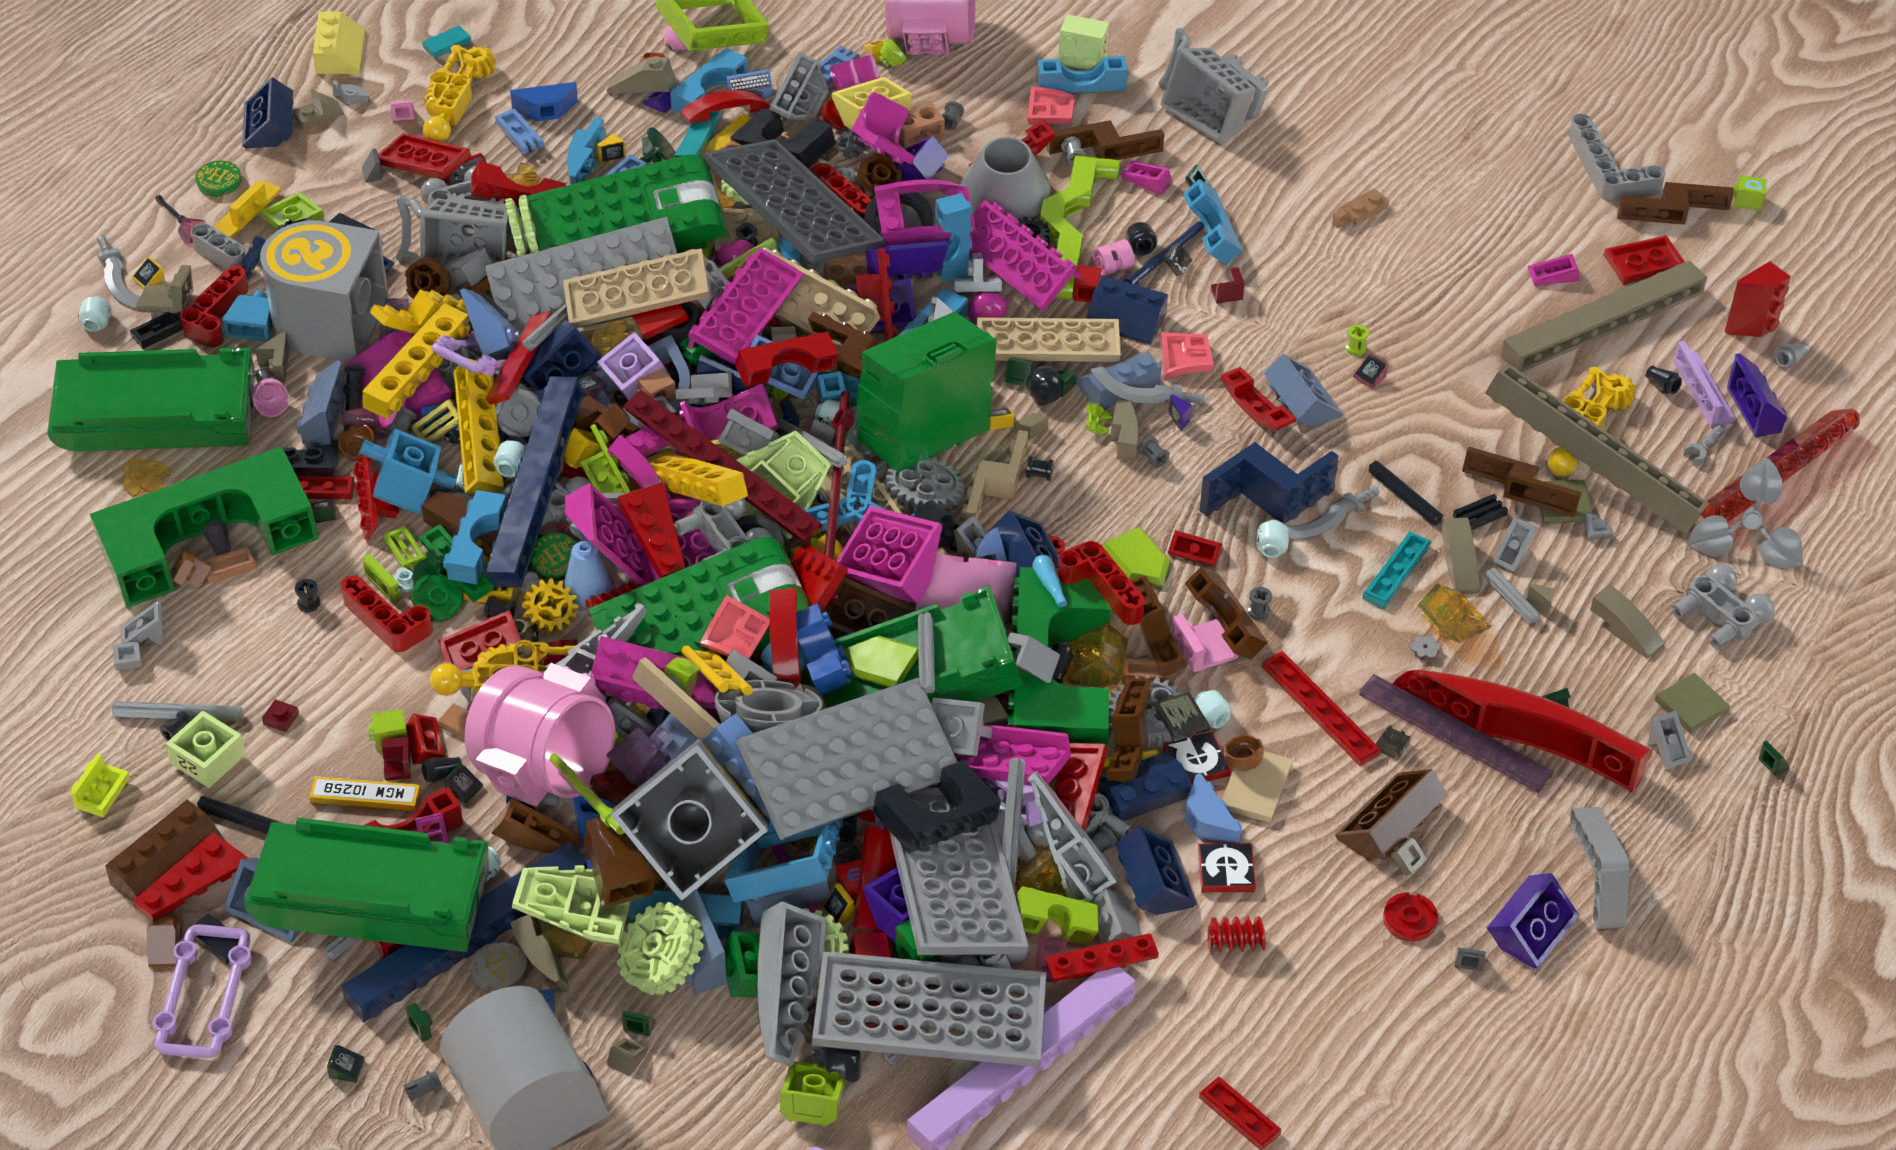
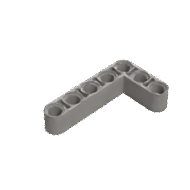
M1575 114L1573 116L1569 139L1599 196L1603 200L1613 202L1620 201V196L1641 198L1661 193L1665 177V170L1662 167L1650 165L1619 170L1590 116L1586 114Z
M1600 807L1572 808L1570 813L1572 831L1595 872L1593 905L1595 928H1624L1626 925L1629 884L1628 857Z

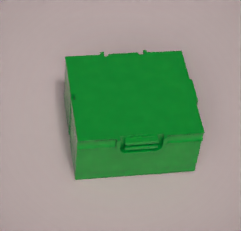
M954 311L863 351L861 361L863 370H861L857 398L858 423L860 424L857 429V441L886 461L889 466L894 467L897 472H900L921 460H928V458L954 447V444L960 447L962 442L988 431L993 387L990 384L994 380L997 338L992 337L989 332L986 333Z

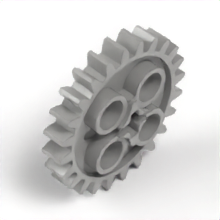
M934 457L932 460H921L900 472H897L891 466L887 470L885 486H887L886 488L888 493H890L891 499L897 498L898 504L904 503V509L913 507V512H917L925 502L934 500L945 510L946 508L953 510L954 505L958 506L960 500L963 499L965 489L964 477L959 476V470L953 471L954 465L945 466V460L939 463L937 462V457Z
M1159 676L1153 681L1154 688L1144 712L1148 733V748L1151 747L1152 742L1161 747V741L1163 740L1170 742L1171 737L1179 739L1180 732L1185 733L1186 730L1184 723L1182 731L1178 727L1174 728L1160 705L1162 702L1183 697L1185 692H1177V684L1169 687L1168 679L1160 683ZM1119 683L1117 684V691L1111 690V697H1109V724H1112V732L1114 731L1112 716L1124 688V685Z

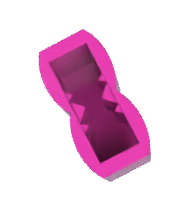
M873 54L833 65L829 69L836 91L880 78Z

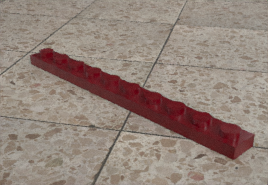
M640 389L624 405L626 412L685 456L743 472L748 493L745 500L806 545L822 529L821 522Z

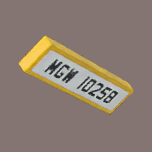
M315 776L309 799L310 803L416 811L421 789L420 785Z

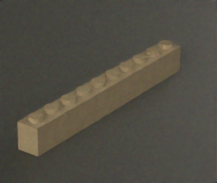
M1690 260L1678 264L1671 269L1659 272L1652 277L1640 280L1631 286L1622 288L1617 292L1603 296L1596 301L1584 304L1582 307L1508 337L1504 340L1501 357L1518 371L1524 372L1703 294L1707 276Z
M1507 363L1497 372L1485 394L1491 397L1495 403L1507 408L1515 417L1527 422L1535 431L1544 434L1555 445L1564 448L1575 459L1581 460L1591 467L1595 473L1601 474L1611 481L1615 487L1621 488L1631 495L1635 501L1651 509L1655 515L1664 518L1676 530L1687 534L1709 505L1704 499Z

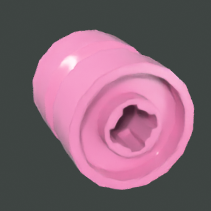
M1125 239L1111 243L1110 246L1104 245L1093 249V262L1095 267L1102 268L1101 276H1107L1116 273L1117 270L1123 271L1134 267L1133 250Z

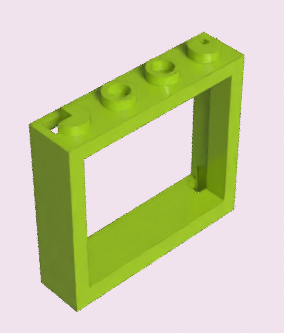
M657 0L655 5L656 9L689 51L766 42L770 24L750 0ZM731 4L745 23L696 28L681 9Z

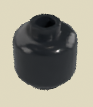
M1137 222L1127 229L1125 239L1129 242L1134 254L1145 256L1154 251L1157 246V236L1149 224Z

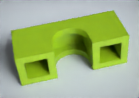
M1023 886L1015 895L1025 932L1038 934L1049 919L1060 927L1062 941L1088 946L1099 932L1098 908L1096 904Z

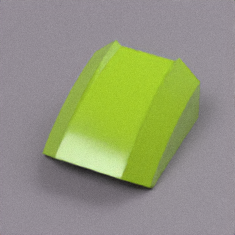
M794 1061L793 1065L788 1069L781 1090L780 1113L789 1122L798 1121L826 1127L837 1118L845 1079L838 1072L828 1073L825 1065Z

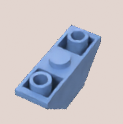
M1201 773L1197 774L1186 803L1185 821L1199 839L1215 843H1240L1242 833L1240 822L1232 817L1226 803L1218 798L1211 782L1206 781Z

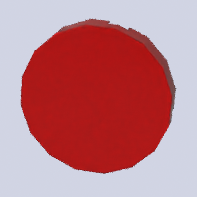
M1410 892L1394 895L1387 901L1383 912V922L1387 930L1396 938L1404 941H1420L1428 938L1435 931L1438 922V913L1433 902L1420 894H1417V896L1410 895Z

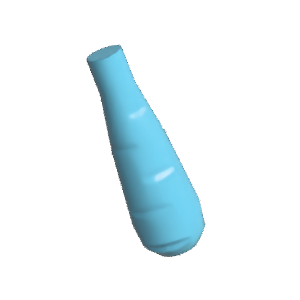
M1046 555L1037 556L1033 562V569L1036 575L1055 599L1058 607L1066 606L1067 601L1063 595L1053 561Z

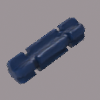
M259 236L254 238L252 242L253 247L249 248L242 261V268L245 269L247 281L252 275L251 270L255 269L260 259L261 249L266 242L265 239Z

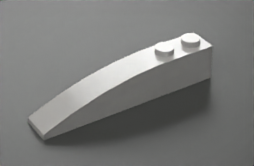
M780 902L762 912L758 955V1005L767 1059L790 1067L794 1063L801 1041L802 1033L800 1031L802 1025L807 1021L809 1015L807 1011L809 1002L815 996L816 989L814 986L821 973L826 918L785 902Z

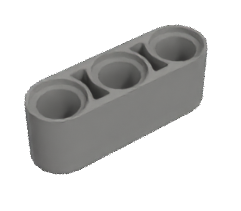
M199 223L192 227L191 234L194 249L197 253L225 270L232 266H243L242 261L245 257V249L242 244L209 224Z

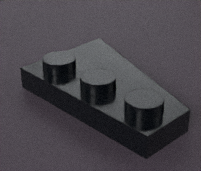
M338 439L332 440L330 445L319 446L318 442L309 444L310 448L297 450L294 447L283 449L296 476H335L340 455Z

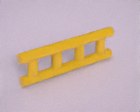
M688 645L682 648V654L692 664L700 667L699 671L720 692H726L729 689L740 690L746 696L752 694L753 688L715 651L710 649L706 652L694 651Z

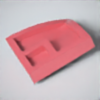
M1031 86L1028 124H1037L1043 119L1047 124H1072L1076 96L1057 89Z
M1161 333L1160 344L1164 380L1190 373L1213 372L1214 363L1207 334Z
M726 595L703 635L700 646L727 657L732 650H735L750 660L770 627V619Z

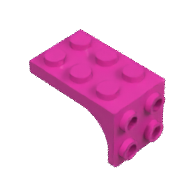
M872 92L851 130L859 135L858 140L900 164H903L904 161L912 164L915 159L914 155L899 145V134L909 114V110L877 92Z
M763 384L708 407L697 408L688 405L686 401L680 402L682 410L679 411L681 419L710 441L719 440L730 420L727 418L730 409L747 416L773 431L780 428Z

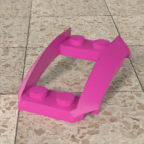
M910 180L874 187L882 237L885 239L884 247L946 241L950 239L952 234L944 232L941 226H920L905 229L900 194L941 191L946 192L948 197L962 193L966 201L971 203L968 187L947 180ZM973 214L970 216L972 224L970 236L976 231Z
M648 427L626 438L619 435L607 452L610 456L614 454L621 461V466L636 480L641 488L662 482L644 457L668 445L678 455L685 456ZM665 488L668 500L693 499L682 494L670 497Z

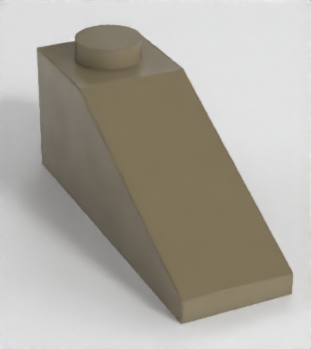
M654 56L647 58L612 78L607 88V93L669 92L675 80L669 57Z

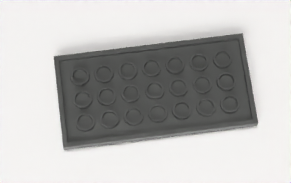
M776 139L704 152L703 158H705L708 166L811 263L853 255L884 246L885 239Z

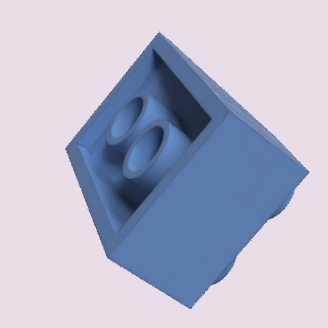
M465 288L461 289L460 292L482 355L490 356L496 361L507 359L517 343L521 332L517 331L480 294Z

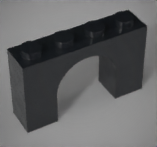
M761 109L737 130L730 139L740 145L774 140L784 132L780 114L771 110ZM813 121L795 137L778 141L806 168H810L836 144L832 125Z
M965 760L943 767L940 775L938 788L955 806L956 809L952 811L933 812L924 809L909 796L900 784L877 791L872 811L908 853L925 849L935 843L947 841L951 837L968 833L975 828L989 825L996 821L1001 800Z

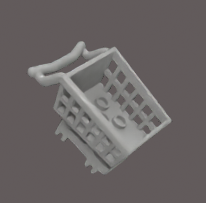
M1177 28L1173 51L1167 69L1158 82L1160 87H1166L1162 94L1160 105L1222 144L1241 131L1246 117L1252 119L1259 116L1268 92L1267 86L1269 81H1263L1264 77L1262 75L1253 76L1241 66L1243 60H1237L1238 56L1236 54L1221 58L1211 48H1189L1191 38L1184 33V29ZM1178 102L1183 103V104L1178 105V106L1175 105V103H1178ZM1198 114L1200 116L1195 118L1192 115ZM1206 119L1208 121L1207 123L1204 124L1203 122H1201Z
M452 193L449 200L436 198L426 209H423L416 199L398 195L396 201L402 218V241L397 251L396 259L398 261L410 259L414 263L422 258H433L444 265L485 247L494 263L507 260V241L510 236V223L504 199H500L497 202L496 198H492L489 202L465 199V194L457 196V193ZM408 206L421 219L420 257L415 252L408 251L411 244V215ZM464 225H471L474 229L465 228ZM443 254L442 258H438L437 255ZM449 255H455L454 258H448Z

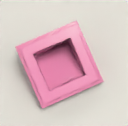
M412 100L390 102L392 121L415 119Z

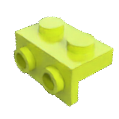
M96 754L92 762L86 765L81 778L71 788L75 809L104 817L129 781V772L106 765L103 755Z

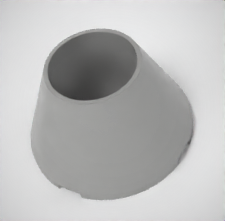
M999 137L988 142L968 168L961 181L962 186L969 188L973 214L985 199L991 205L996 202L1005 209L1003 212L1005 216L1010 213L1017 220L1021 219V221H1024V217H1028V220H1031L1032 217H1038L1041 214L1043 200L1050 197L1051 193L1049 179L1029 146L1013 137Z
M746 681L753 688V692L749 696L744 695L740 690L718 691L715 695V707L721 723L737 714L752 733L822 710V701L817 694L809 689H805V693L795 690L794 684L781 681Z

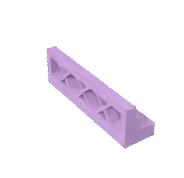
M1685 341L1678 342L1673 362L1709 426L1716 427L1717 425L1733 424L1734 415L1697 351L1691 352Z

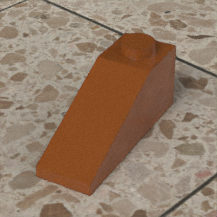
M513 798L499 813L491 834L514 846L549 854L567 842L577 850L581 841L579 833Z

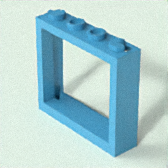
M768 819V831L730 861L725 883L733 902L737 903L827 881L829 871L832 869L833 856L836 855L837 841L840 840L839 833L843 827V819L782 841L774 825ZM819 835L813 856L754 870L760 849Z

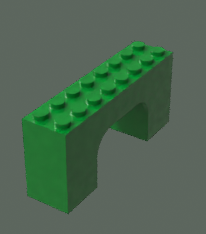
M282 446L90 513L100 549L126 608L175 591L165 554L173 545L232 523H248L260 531L271 556L319 539L311 504Z
M1020 567V577H1014V592L1019 594H1014L1013 612L1018 613H1013L1012 631L1017 632L1012 633L1030 636L1052 649L1054 644L1068 641L1108 643L1111 607L1087 578L1073 584H1065L1060 581L1067 605L1059 608L1055 599L1039 580L1034 569ZM1011 645L1012 650L1016 651L1013 653L1017 661L1020 650ZM1018 667L1024 685L1012 689L1015 691H1009V710L1014 711H1008V727L1066 733L1069 743L1105 744L1107 747L1109 688L1065 686L1056 682L1053 678L1050 683H1046Z

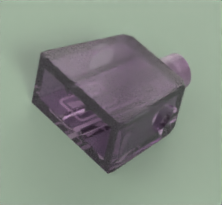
M661 725L651 736L642 729L637 728L609 751L606 756L632 784L639 788L671 761V756L662 746L672 735Z

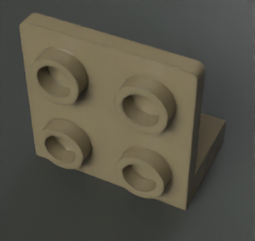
M181 265L178 273L174 274L172 284L146 285L136 303V310H144L145 312H182L193 292L191 265Z

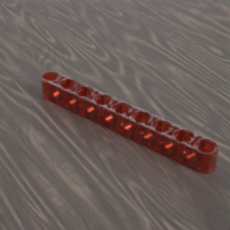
M1855 409L1832 410L1766 457L1777 467L1782 483L1854 431L1860 423L1859 413ZM1742 476L1706 501L1709 505L1702 514L1704 519L1709 516L1718 515L1723 516L1729 522L1756 503V500H1748L1740 490Z

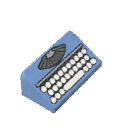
M770 70L727 76V90H743L755 93L762 98L773 96Z

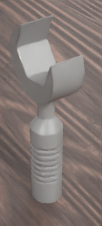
M1717 425L1703 439L1702 445L1694 443L1687 445L1683 456L1689 453L1694 454L1698 457L1694 458L1692 465L1698 466L1703 464L1707 454L1705 447H1710L1725 432L1724 427Z

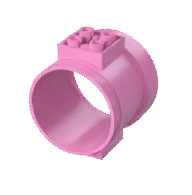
M885 0L888 38L904 39L906 53L912 55L949 54L950 44L973 43L976 0Z
M551 664L545 673L520 665L508 666L497 671L482 685L471 704L465 725L466 751L473 766L478 771L487 775L499 793L537 807L547 792L562 798L578 797L581 794L549 761V756L552 753H557L591 789L606 770L614 749L615 722L612 712L605 702V696L596 687V681L587 673L580 674L567 666L560 667Z

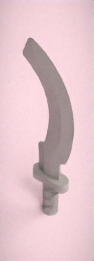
M104 235L98 236L97 241L102 253L98 252L97 258L100 262H105L107 265L104 268V278L109 291L119 302L136 308V303L140 297L133 294L123 282L121 270L124 269V266L119 259L122 255L120 250L117 248L111 249Z
M1102 366L1091 369L1094 377L1104 388L1125 400L1155 404L1162 403L1164 400H1170V396L1173 394L1189 403L1203 405L1205 402L1204 395L1182 392L1181 385L1175 384L1173 388L1155 385V388H1136L1119 382Z
M1373 486L1356 496L1348 492L1343 495V500L1330 505V510L1319 519L1304 525H1286L1290 533L1289 538H1308L1330 530L1347 516L1346 512L1352 509L1358 512L1365 509L1363 502L1379 494L1378 488Z

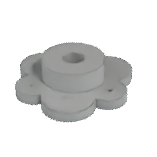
M1428 635L1424 638L1417 636L1415 642L1411 643L1410 649L1416 652L1420 658H1435L1440 645L1435 643L1433 636Z

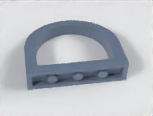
M672 335L649 345V349L663 365L673 362L679 374L678 389H691L692 375ZM599 369L593 372V374L603 384L591 390L596 400L609 408L611 403L606 393L617 387L604 370ZM676 396L674 397L670 405L675 409L676 414L682 410L680 402L686 401V399H676Z

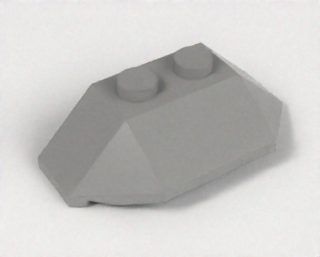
M799 52L769 109L789 120L814 121L829 92L824 75L820 70L819 61Z

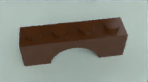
M1201 566L1185 582L1194 598L1211 611L1222 624L1225 632L1221 636L1233 653L1251 660L1268 643L1219 573Z

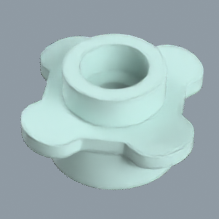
M404 567L397 569L394 579L399 583L398 589L400 592H410L415 586L412 580L413 572Z

